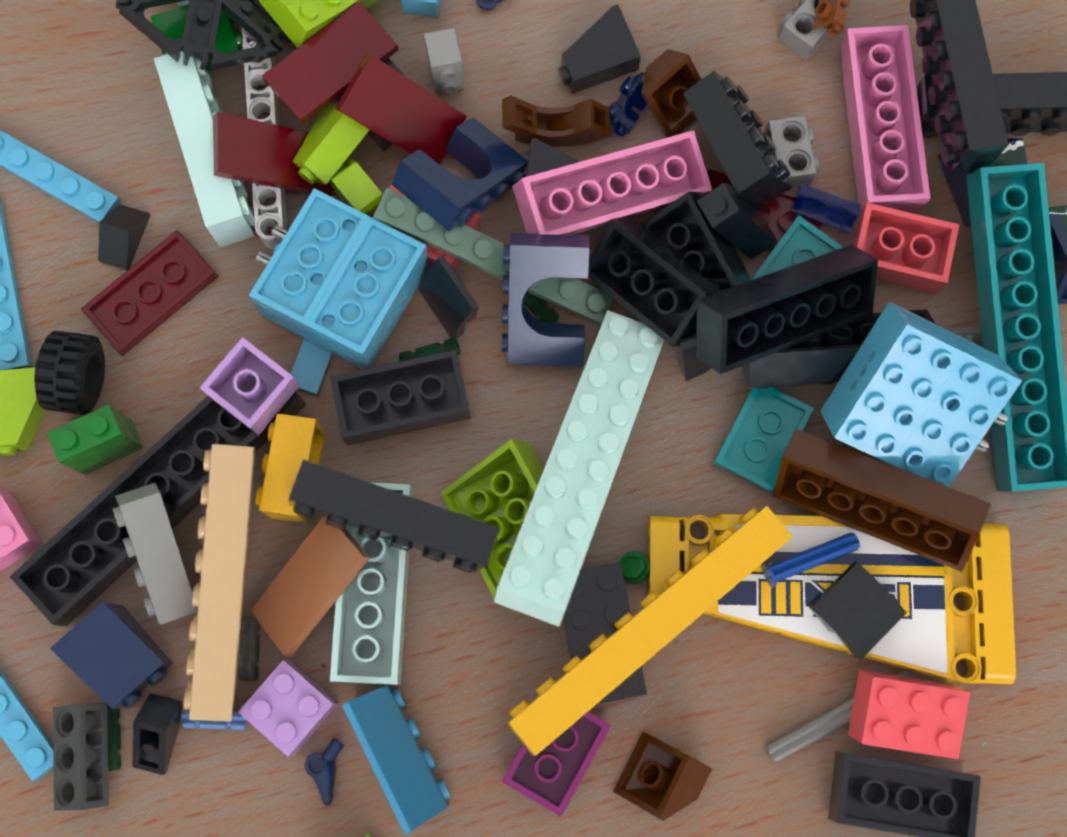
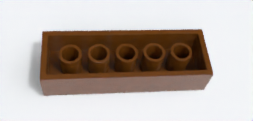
M796 429L782 457L773 494L775 498L960 572H963L991 505V503L978 499L975 496L962 493L941 483L928 480Z

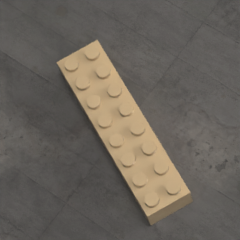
M212 444L211 450H205L203 470L210 471L209 483L202 484L201 505H207L206 516H202L199 519L198 539H204L203 549H199V552H197L195 573H201V582H196V586L193 589L192 607H198V616H193L189 634V641L196 642L195 649H191L190 654H188L186 675H193L192 683L188 682L184 695V709L190 710L189 720L232 721L256 447Z

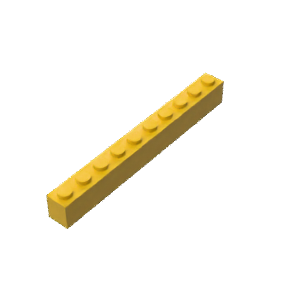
M768 506L759 511L755 507L750 509L739 519L742 523L739 528L733 532L729 527L715 539L718 545L708 553L704 548L690 560L693 566L683 574L679 569L665 581L668 587L658 595L654 590L639 603L643 607L634 616L628 612L613 625L617 630L608 638L603 633L588 645L591 650L589 654L583 659L576 655L562 667L565 672L564 675L556 681L550 677L535 690L539 696L529 704L524 699L508 712L512 718L506 723L533 756L540 753L793 537Z

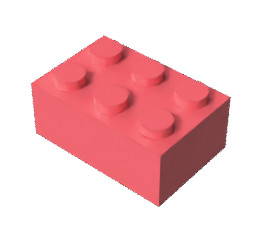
M867 202L858 214L852 245L878 258L876 280L937 294L948 283L960 224Z
M859 669L848 735L863 745L959 759L970 692L953 684Z

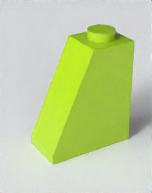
M328 104L321 110L292 161L300 168L298 171L299 175L311 184L316 182L327 185L370 130L336 110L337 104Z
M35 368L0 370V456H15L17 451L29 450L46 411L43 407H40L36 397L34 384Z

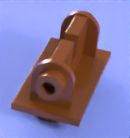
M819 0L815 10L812 29L817 30L821 27H826L829 34L838 35L844 29L847 11L844 8L849 6L850 0Z

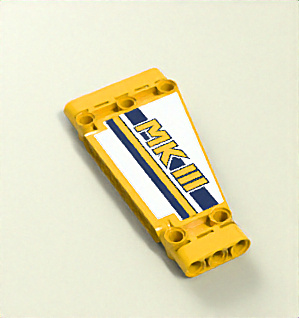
M721 514L715 517L702 515L693 517L649 516L648 559L650 561V573L648 576V595L654 590L659 595L668 587L665 581L680 569V553L681 571L684 574L693 566L690 560L704 548L709 553L718 545L715 539L729 527L733 532L742 525L739 519L744 514ZM775 515L793 537L764 561L768 564L850 532L856 534L860 547L857 551L778 581L774 588H771L768 584L761 564L703 613L853 655L837 635L823 625L809 607L856 561L907 612L863 658L953 683L1012 685L1016 678L1010 534L1008 526L1004 523L983 524L963 572H960L823 516ZM680 522H682L681 541H680ZM697 523L704 527L706 532L704 539L699 540L692 537L689 530L691 524ZM955 594L961 595L964 599V607L961 611L954 606L953 598ZM960 659L967 666V673L963 677L959 676L956 672V664Z

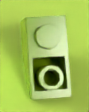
M350 157L346 159L329 181V184L342 203L366 215L376 211L383 196V193L360 165Z

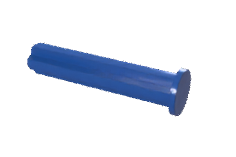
M850 532L772 564L764 562L762 563V570L771 588H774L778 581L857 551L860 547V542L856 534Z

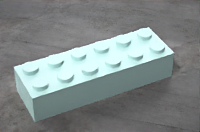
M182 51L180 52L178 62L168 54L153 58L205 227L220 248L255 237L252 227L255 225L254 212L246 200L248 193L244 182L214 176L213 115L217 112L222 113L217 98H214L212 92L214 86L209 72L206 69H200L201 61L199 58H195V56L189 58L187 66L183 65L184 52Z
M372 483L413 497V488L410 484ZM346 525L347 531L368 554L370 559L336 600L330 682L401 685L410 550L407 552L390 546V539L379 536L377 541L358 535V528Z

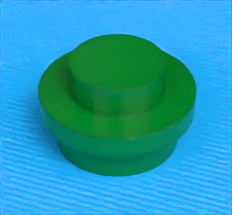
M631 551L621 558L623 578L628 583L638 584L649 576L650 561L643 553Z

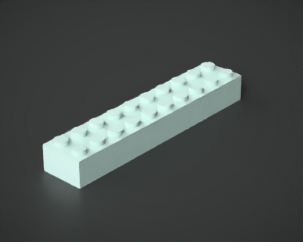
M607 310L497 587L495 603L555 626H560L664 339L644 323Z

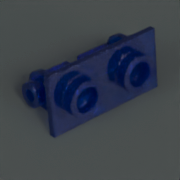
M644 72L634 77L629 76L619 89V92L622 93L619 99L609 106L610 126L615 127L614 132L620 137L630 134L640 116L631 108L635 107L641 112L647 104L641 94L643 86L641 80L645 75Z
M802 183L791 212L850 233L854 220L857 219L861 208H859L860 205Z

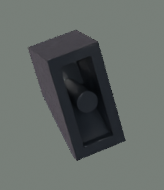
M152 693L148 695L133 721L134 768L165 775L181 725L182 701Z

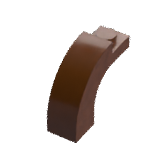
M512 95L502 99L503 129L515 133V141L530 145L534 137L551 147H567L588 144L611 136L610 107L590 98L561 108L535 106Z

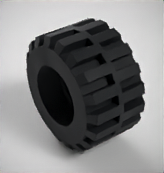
M52 331L51 334H48L39 351L34 374L35 392L40 407H43L44 410L86 415L92 411L100 396L105 374L104 351L98 337L64 331Z

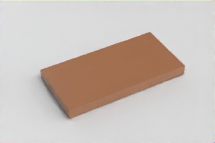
M322 517L250 610L284 656H293L370 559L346 528L343 530L326 524V517Z

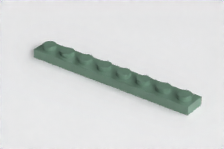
M389 188L385 189L373 216L374 219L498 279L503 280V275H509V264H503L504 243L462 224L448 231L409 198ZM545 278L534 283L526 291L598 326L602 325L607 310L609 311L613 298L606 292L577 278Z

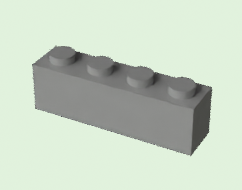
M153 483L116 495L119 507L112 510L118 527H126L129 537L124 538L123 542L128 557H136L139 567L133 568V572L138 586L146 587L148 596L142 599L148 616L155 615L159 625L198 612L197 607H192L193 593L161 494L156 484Z

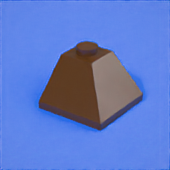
M670 49L664 51L646 68L641 91L666 138L680 134L696 119L683 93L702 80L689 54Z
M643 732L613 792L664 821L698 799L712 768Z

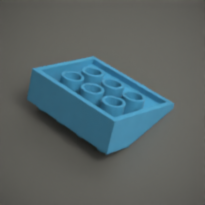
M386 685L342 704V707L406 835L447 809L450 805L447 799L452 796L444 779L438 781L432 768L436 767V763L429 749L422 750L417 740L421 733L413 718L407 720L402 708L407 705L398 688L393 690L391 685Z

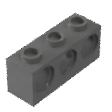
M107 703L53 707L54 811L84 810L109 806Z

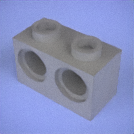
M800 0L798 4L800 8L795 13L790 11L780 24V27L783 29L778 40L805 61L810 58L830 35L826 27H821L817 30L812 29L815 19V8H817L819 0ZM797 29H803L807 34H802Z
M450 28L425 33L424 38L435 94L451 95L461 89H465L462 59L455 29Z
M800 116L769 121L764 131V136L767 134L771 138L777 149L773 152L778 161L782 160L791 174L787 177L791 186L810 185L816 173L819 172V160L817 155H813L812 152L813 130L811 126H807L806 117ZM784 135L793 136L796 142L787 141ZM789 163H797L801 166L802 170H793Z

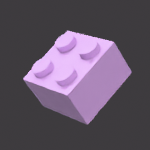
M242 337L200 386V389L259 436L300 387V384L290 373Z
M283 660L238 713L287 757H290L300 750L339 703L289 660Z

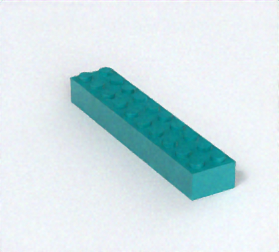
M1044 163L982 167L966 176L983 348L999 355L1022 380L1001 411V413L1008 416V421H1004L1006 424L1001 426L994 422L991 425L997 491L1014 492L1067 487V389Z

